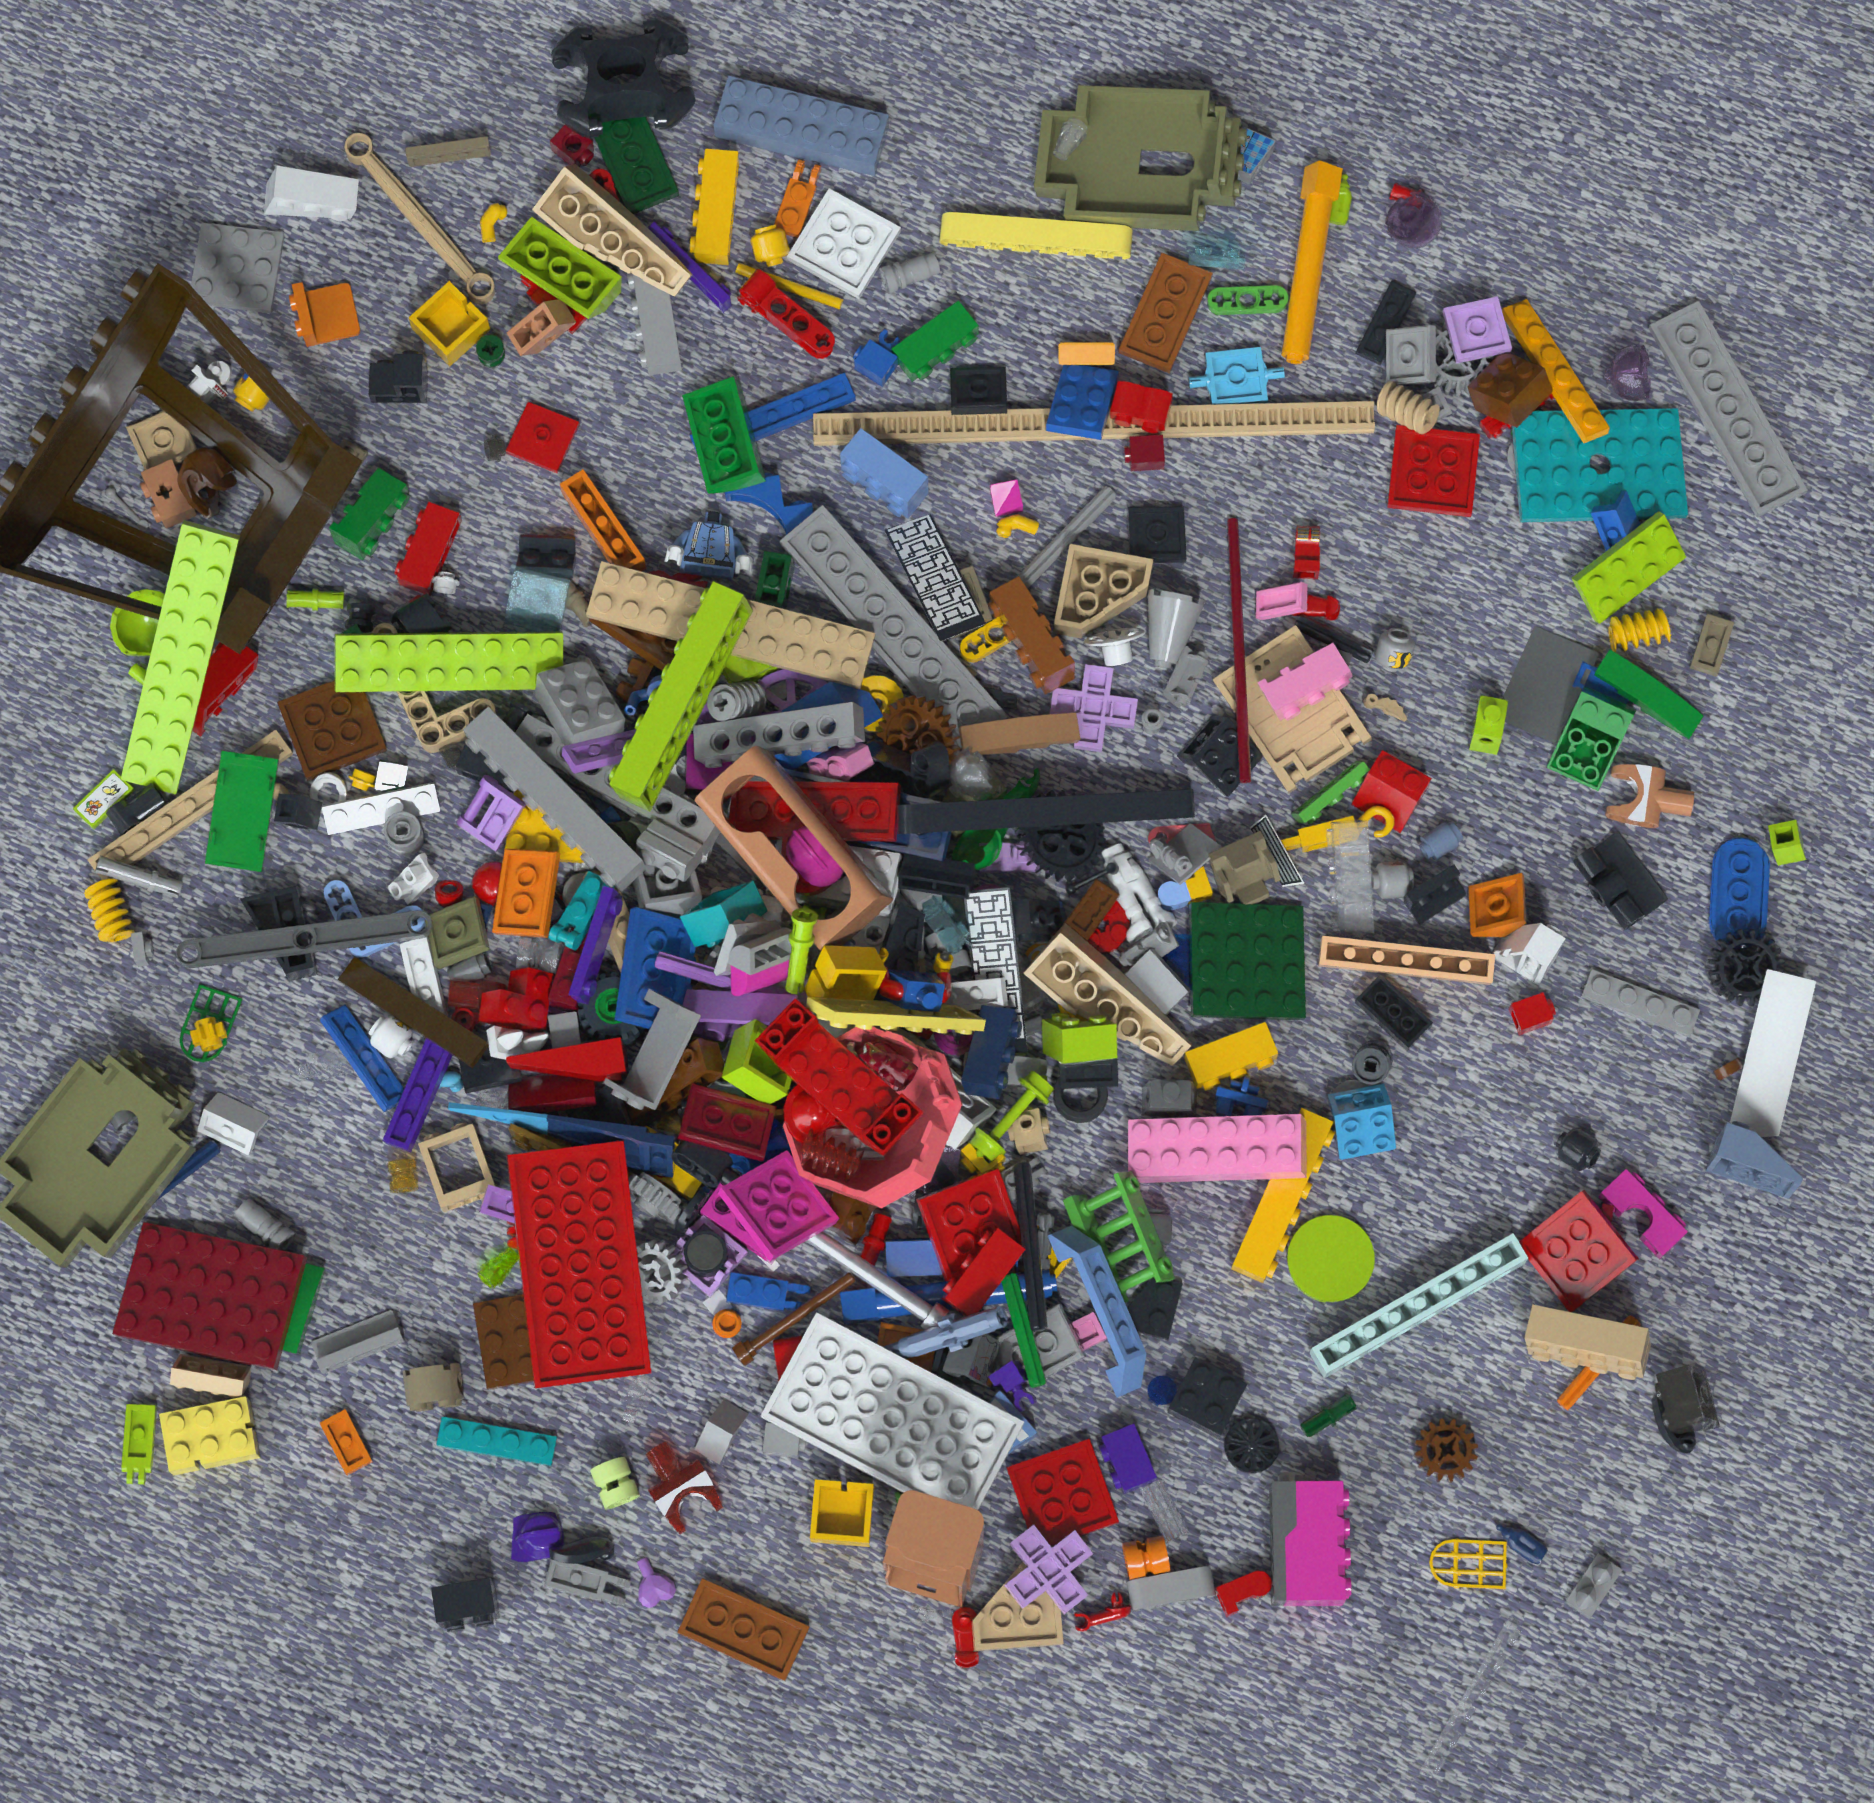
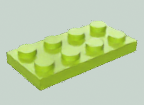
M1658 511L1571 579L1595 622L1601 624L1684 560L1686 555L1665 514Z

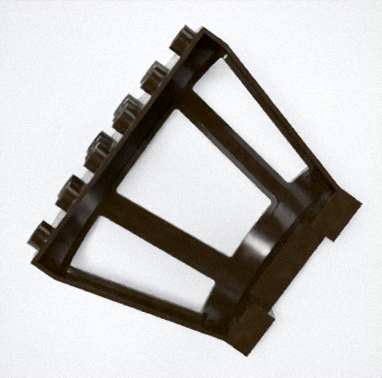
M157 263L150 275L137 268L128 280L120 297L131 303L121 321L118 323L111 317L106 316L94 333L89 345L92 346L91 352L98 356L90 369L87 371L78 364H75L58 391L61 394L60 399L64 401L62 405L65 408L58 419L45 412L33 428L27 441L31 443L30 447L33 448L32 452L35 455L28 466L25 467L14 460L1 478L0 495L6 500L0 508V572L159 620L162 609L160 606L24 566L25 562L38 548L53 527H59L170 576L176 551L175 545L73 500L118 431L138 396L144 395L207 447L215 449L220 453L228 464L264 493L258 506L239 534L240 539L215 637L219 642L241 654L282 595L356 475L362 460L334 443L187 281ZM186 309L195 316L300 432L284 462L279 463L159 366L158 362L172 339Z

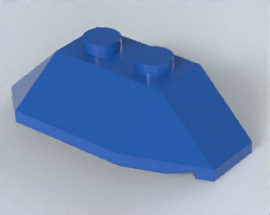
M831 681L781 711L782 713L854 702L863 708L864 728L883 717L868 691ZM836 723L829 727V734L834 732ZM809 727L803 730L802 738L808 735ZM782 731L776 735L775 742L781 739ZM804 750L798 756H786L784 753L775 755V758L783 768L795 770L823 752Z

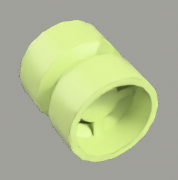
M625 1457L609 1460L590 1470L596 1487L602 1488L599 1495L605 1510L618 1507L640 1496L635 1481L628 1477L631 1474V1470ZM616 1483L619 1484V1487H617V1488H613V1486H612L613 1484H616Z

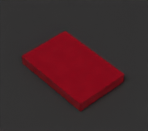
M545 1074L524 1077L522 1082L508 1084V1110L541 1114L596 1105V1081Z
M692 1083L678 1139L763 1162L776 1106Z

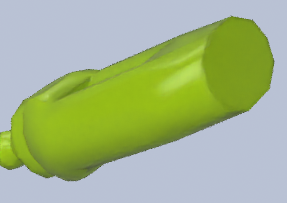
M1347 174L1342 175L1338 200L1332 203L1331 224L1344 226L1348 221L1352 193L1347 182Z

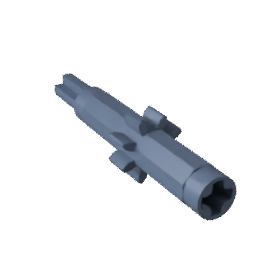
M1001 1306L989 1308L958 1319L955 1313L943 1316L942 1320L937 1321L938 1326L901 1338L898 1342L883 1346V1348L905 1359L917 1357L948 1346L950 1352L963 1349V1345L968 1344V1339L1005 1327L1008 1319L1005 1310Z

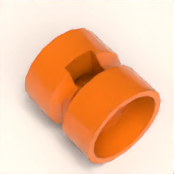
M1163 1535L1147 1538L1145 1543H1141L1139 1540L1122 1543L1129 1580L1144 1578L1149 1572L1154 1576L1170 1573L1168 1553Z

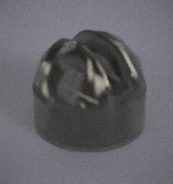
M449 744L439 749L448 768L455 767L462 752L457 745Z

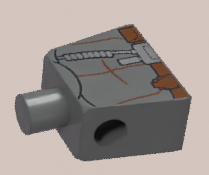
M988 1333L968 1339V1344L963 1345V1349L954 1352L949 1350L943 1371L966 1384L992 1388L993 1383L988 1376L995 1372L1000 1345L999 1341L988 1335Z

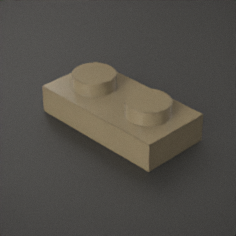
M1710 614L1706 615L1690 669L1717 677L1734 622Z

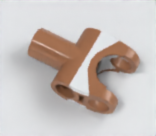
M1632 764L1612 767L1611 776L1626 780L1632 786L1637 796L1628 804L1607 806L1605 812L1607 818L1628 825L1657 828L1659 827L1661 812L1691 816L1694 791L1664 787L1666 776L1664 769Z

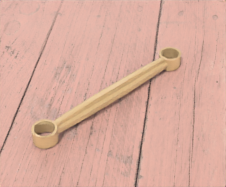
M363 133L350 135L346 139L344 146L348 160L353 164L363 165L407 220L466 283L470 300L476 304L490 302L495 295V286L492 278L485 273H477L433 218L373 154L374 151L370 138ZM356 142H364L369 145L367 153L362 156L352 155L349 149ZM475 282H488L491 287L490 292L485 296L474 295L471 293V288Z

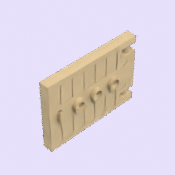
M1296 625L1245 658L1249 736L1288 794L1297 789L1295 783L1304 778L1307 783L1353 753L1354 749L1352 746L1361 741L1365 745L1372 740V737L1341 691H1335L1334 688L1324 694L1326 697L1321 702L1313 706L1309 703L1300 708L1301 713L1291 720L1287 721L1284 718L1280 721L1257 682L1266 679L1267 683L1281 675L1280 670L1286 667L1292 669L1303 662V658L1314 653ZM1234 666L1215 677L1213 682L1237 716ZM1351 726L1354 732L1345 737L1342 731ZM1294 763L1297 769L1288 774L1284 768Z

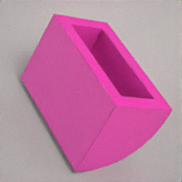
M789 960L753 975H749L730 965L731 994L741 996L787 980Z

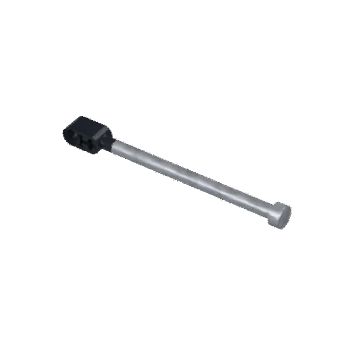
M682 1140L671 1155L673 1162L678 1167L709 1187L715 1188L719 1183L726 1185L741 1176L731 1169L733 1160L722 1150ZM822 1231L807 1240L812 1246L923 1321L921 1327L925 1330L938 1326L937 1321L942 1320V1317L947 1315L949 1310L937 1302L933 1307Z

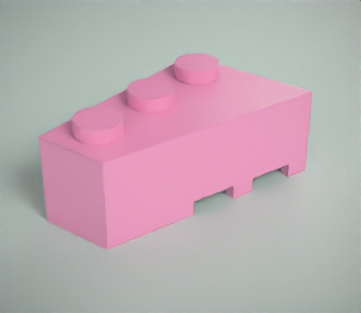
M1334 643L1303 658V662L1292 669L1286 667L1280 670L1281 675L1267 683L1266 679L1257 682L1280 721L1284 718L1287 721L1293 719L1301 713L1300 708L1309 703L1313 706L1321 702L1326 697L1324 694L1333 688L1335 691H1338L1350 683L1349 679L1353 675Z

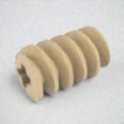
M1388 381L1383 386L1377 400V410L1381 416L1388 417L1400 425H1405L1408 429L1415 430L1419 434H1425L1430 431L1439 416L1440 409L1438 404L1432 406L1431 399L1425 398L1423 400L1421 394L1414 395V392L1410 389L1405 391L1402 385L1396 387L1394 381Z

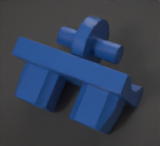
M1245 1075L1243 1083L1232 1080L1230 1088L1241 1092L1221 1087L1217 1088L1215 1100H1217L1216 1115L1220 1117L1231 1116L1234 1105L1245 1107L1243 1116L1262 1115V1112L1265 1113L1268 1100L1246 1094L1247 1092L1258 1095L1260 1087L1250 1085L1251 1076Z

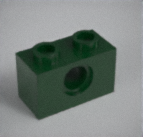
M764 551L755 602L787 609L795 568L792 555Z

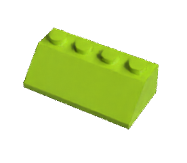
M533 217L526 222L498 256L499 260L588 319L605 312L621 293L622 276L577 248Z

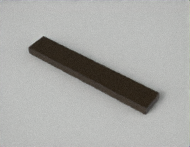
M356 957L351 960L337 979L361 997L389 1015L396 1017L409 1028L471 1068H474L489 1047L485 1040Z

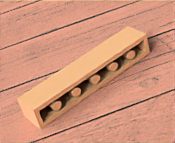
M1322 936L1318 966L1490 985L1493 982L1495 954Z

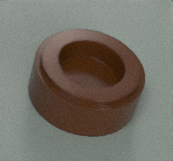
M1736 1058L1714 1070L1713 1073L1717 1080H1722L1742 1069L1743 1065L1739 1058Z

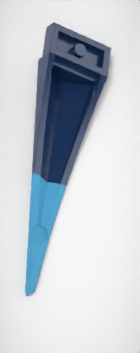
M452 1102L448 1104V1110L507 1124L512 1123L518 1127L542 1133L577 1146L624 1141L627 1166L646 1174L672 1178L674 1175L675 1163L671 1155L675 1150V1136H668L665 1133H650L647 1127Z

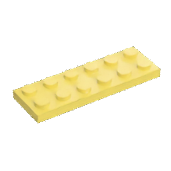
M807 997L806 1008L814 1012L816 1018L828 1020L831 1026L837 1028H847L848 1024H854L857 1028L871 1030L873 1026H880V1028L890 1031H897L898 1027H905L906 1030L913 1032H922L923 1028H930L933 1032L947 1033V1030L951 1029L960 1034L971 1035L972 1031H984L986 1022L985 1019L966 1009L950 1004H942L939 1012L903 1009L888 1001Z

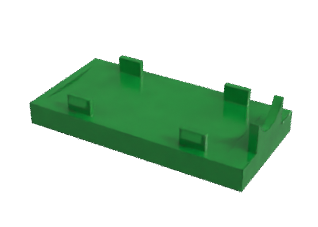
M221 751L205 864L257 872L263 871L279 759Z

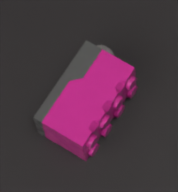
M1283 1472L1278 1475V1481H1272L1269 1487L1271 1606H1343L1346 1599H1349V1596H1351V1578H1345V1569H1348L1351 1565L1350 1548L1344 1547V1540H1347L1348 1536H1350V1519L1344 1518V1510H1347V1506H1349V1489H1344L1343 1481H1309L1300 1472Z

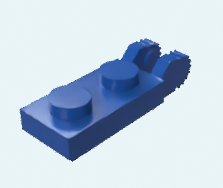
M731 1272L726 1302L784 1311V1309L794 1311L804 1303L785 1301L787 1291L806 1295L810 1294L811 1287L788 1283V1281Z

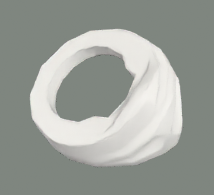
M325 772L313 781L310 788L311 799L318 801L319 790L323 788L325 783H333L339 792L338 802L346 800L347 786L337 774Z

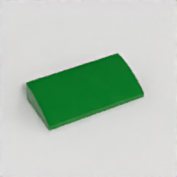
M732 376L682 395L708 494L739 490L766 482L742 387L736 378Z

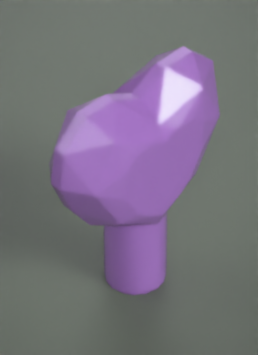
M647 1557L639 1560L637 1564L644 1577L638 1591L641 1604L652 1608L660 1600L673 1598L676 1592L674 1582L663 1574L654 1573Z

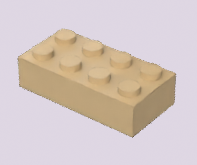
M180 1354L171 1368L170 1385H175L177 1388L186 1387L198 1392L208 1391L215 1395L224 1394L229 1395L231 1398H238L243 1396L249 1385L252 1367Z

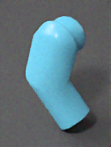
M446 1071L439 1089L441 1087H450L453 1092L460 1091L464 1087L461 1075L456 1071Z

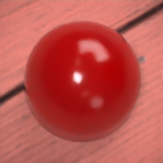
M455 880L439 882L435 886V899L437 903L446 908L461 902L463 899V885ZM448 884L455 886L457 889L452 893L442 891L443 887Z

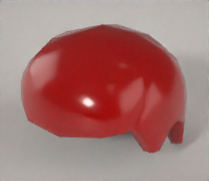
M498 861L483 863L474 872L471 880L475 895L492 906H496L502 862Z

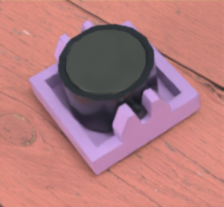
M704 1215L694 1226L687 1229L684 1237L677 1241L674 1251L675 1255H683L682 1259L679 1260L680 1264L687 1265V1268L682 1270V1274L688 1276V1280L709 1297L715 1293L748 1254L744 1248Z

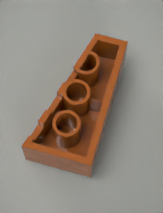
M1018 576L990 591V602L987 603L989 610L994 618L1000 617L1004 624L1001 627L1003 634L1009 642L1013 640L1018 649L1015 650V653L1022 665L1027 664L1032 673L1029 674V677L1036 689L1041 687L1046 695L1074 680V660L1070 655L1066 656L1063 643L1059 637H1051L1052 629L1047 618L1042 613L1037 614V603L1021 578Z

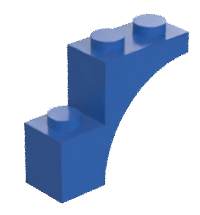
M764 473L766 482L725 492L726 502H748L768 511L779 521L786 535L813 513L812 503H806L805 501H795L790 503L789 506L784 507L779 475L773 476L772 473Z

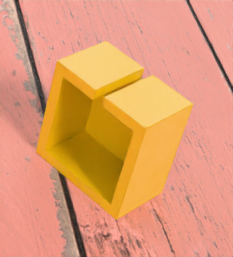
M450 281L409 317L412 330L449 367L490 331L488 319L471 302L468 303L467 298Z
M824 945L815 964L817 970H812L804 990L808 997L873 1000L887 970L875 947Z
M815 1479L810 1541L812 1543L870 1547L874 1484L847 1482V1491H842L841 1481Z

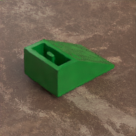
M1584 686L1546 768L1599 791L1637 709Z

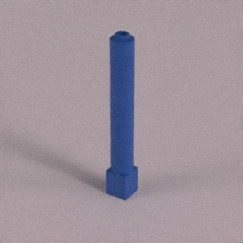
M1049 1269L1042 1270L1045 1299L1052 1298V1292L1057 1291L1056 1275L1050 1274ZM1018 1272L1016 1274L1018 1275L1024 1301H1027L1025 1272ZM947 1281L904 1286L933 1307L938 1302L948 1310H956L942 1300V1297L945 1295L942 1289ZM1002 1282L984 1306L1007 1303ZM875 1288L840 1292L844 1325L914 1315L880 1291L875 1290Z

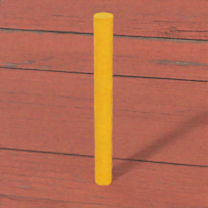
M739 263L736 273L749 278L756 268ZM767 273L776 283L775 287L839 310L842 306L843 299Z

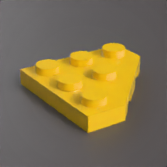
M518 789L513 793L520 800L524 797ZM527 805L524 807L506 838L505 848L557 851L561 854L559 862L584 863L580 858L582 853L576 847L573 850L570 849L561 839L563 834L557 828L551 830L541 819L544 815L538 809L532 811Z

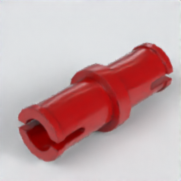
M875 1213L868 1236H865L862 1241L864 1247L860 1255L861 1258L873 1266L877 1263L880 1251L885 1249L886 1244L884 1240L892 1223L890 1217Z

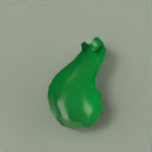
M1036 768L1034 770L1032 778L1022 777L1017 785L1002 799L1033 798L1041 780L1040 769ZM1020 780H1025L1026 784H1031L1030 787L1024 786ZM1009 828L965 831L953 850L952 860L974 863L976 870L990 866L999 857L1004 836ZM979 843H988L987 845L979 846Z

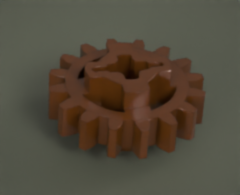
M1441 1418L1437 1427L1430 1422L1428 1424L1429 1432L1421 1430L1419 1435L1423 1440H1416L1414 1444L1421 1448L1420 1451L1414 1453L1415 1458H1422L1418 1468L1426 1467L1428 1469L1426 1477H1430L1433 1473L1436 1474V1482L1439 1483L1443 1476L1447 1477L1449 1483L1453 1482L1454 1475H1457L1460 1480L1465 1477L1463 1469L1471 1472L1473 1467L1469 1461H1476L1478 1458L1477 1455L1472 1454V1451L1478 1448V1444L1470 1443L1474 1433L1466 1435L1464 1431L1467 1425L1465 1424L1461 1425L1460 1428L1455 1427L1456 1419H1452L1450 1424L1446 1425L1444 1419ZM1439 1432L1452 1433L1450 1437L1443 1438L1435 1435ZM1453 1440L1454 1443L1452 1444V1448L1450 1450L1453 1456L1447 1454L1445 1457L1443 1456V1458L1439 1461L1438 1459L1441 1456L1440 1453L1442 1451L1441 1447L1439 1446L1441 1445L1442 1447H1445L1447 1444L1449 1445L1450 1442ZM1460 1440H1462L1465 1446V1457L1459 1451L1458 1443ZM1427 1445L1433 1449L1434 1459L1432 1461L1429 1460L1427 1455ZM1451 1463L1457 1466L1450 1470L1440 1469L1442 1464Z

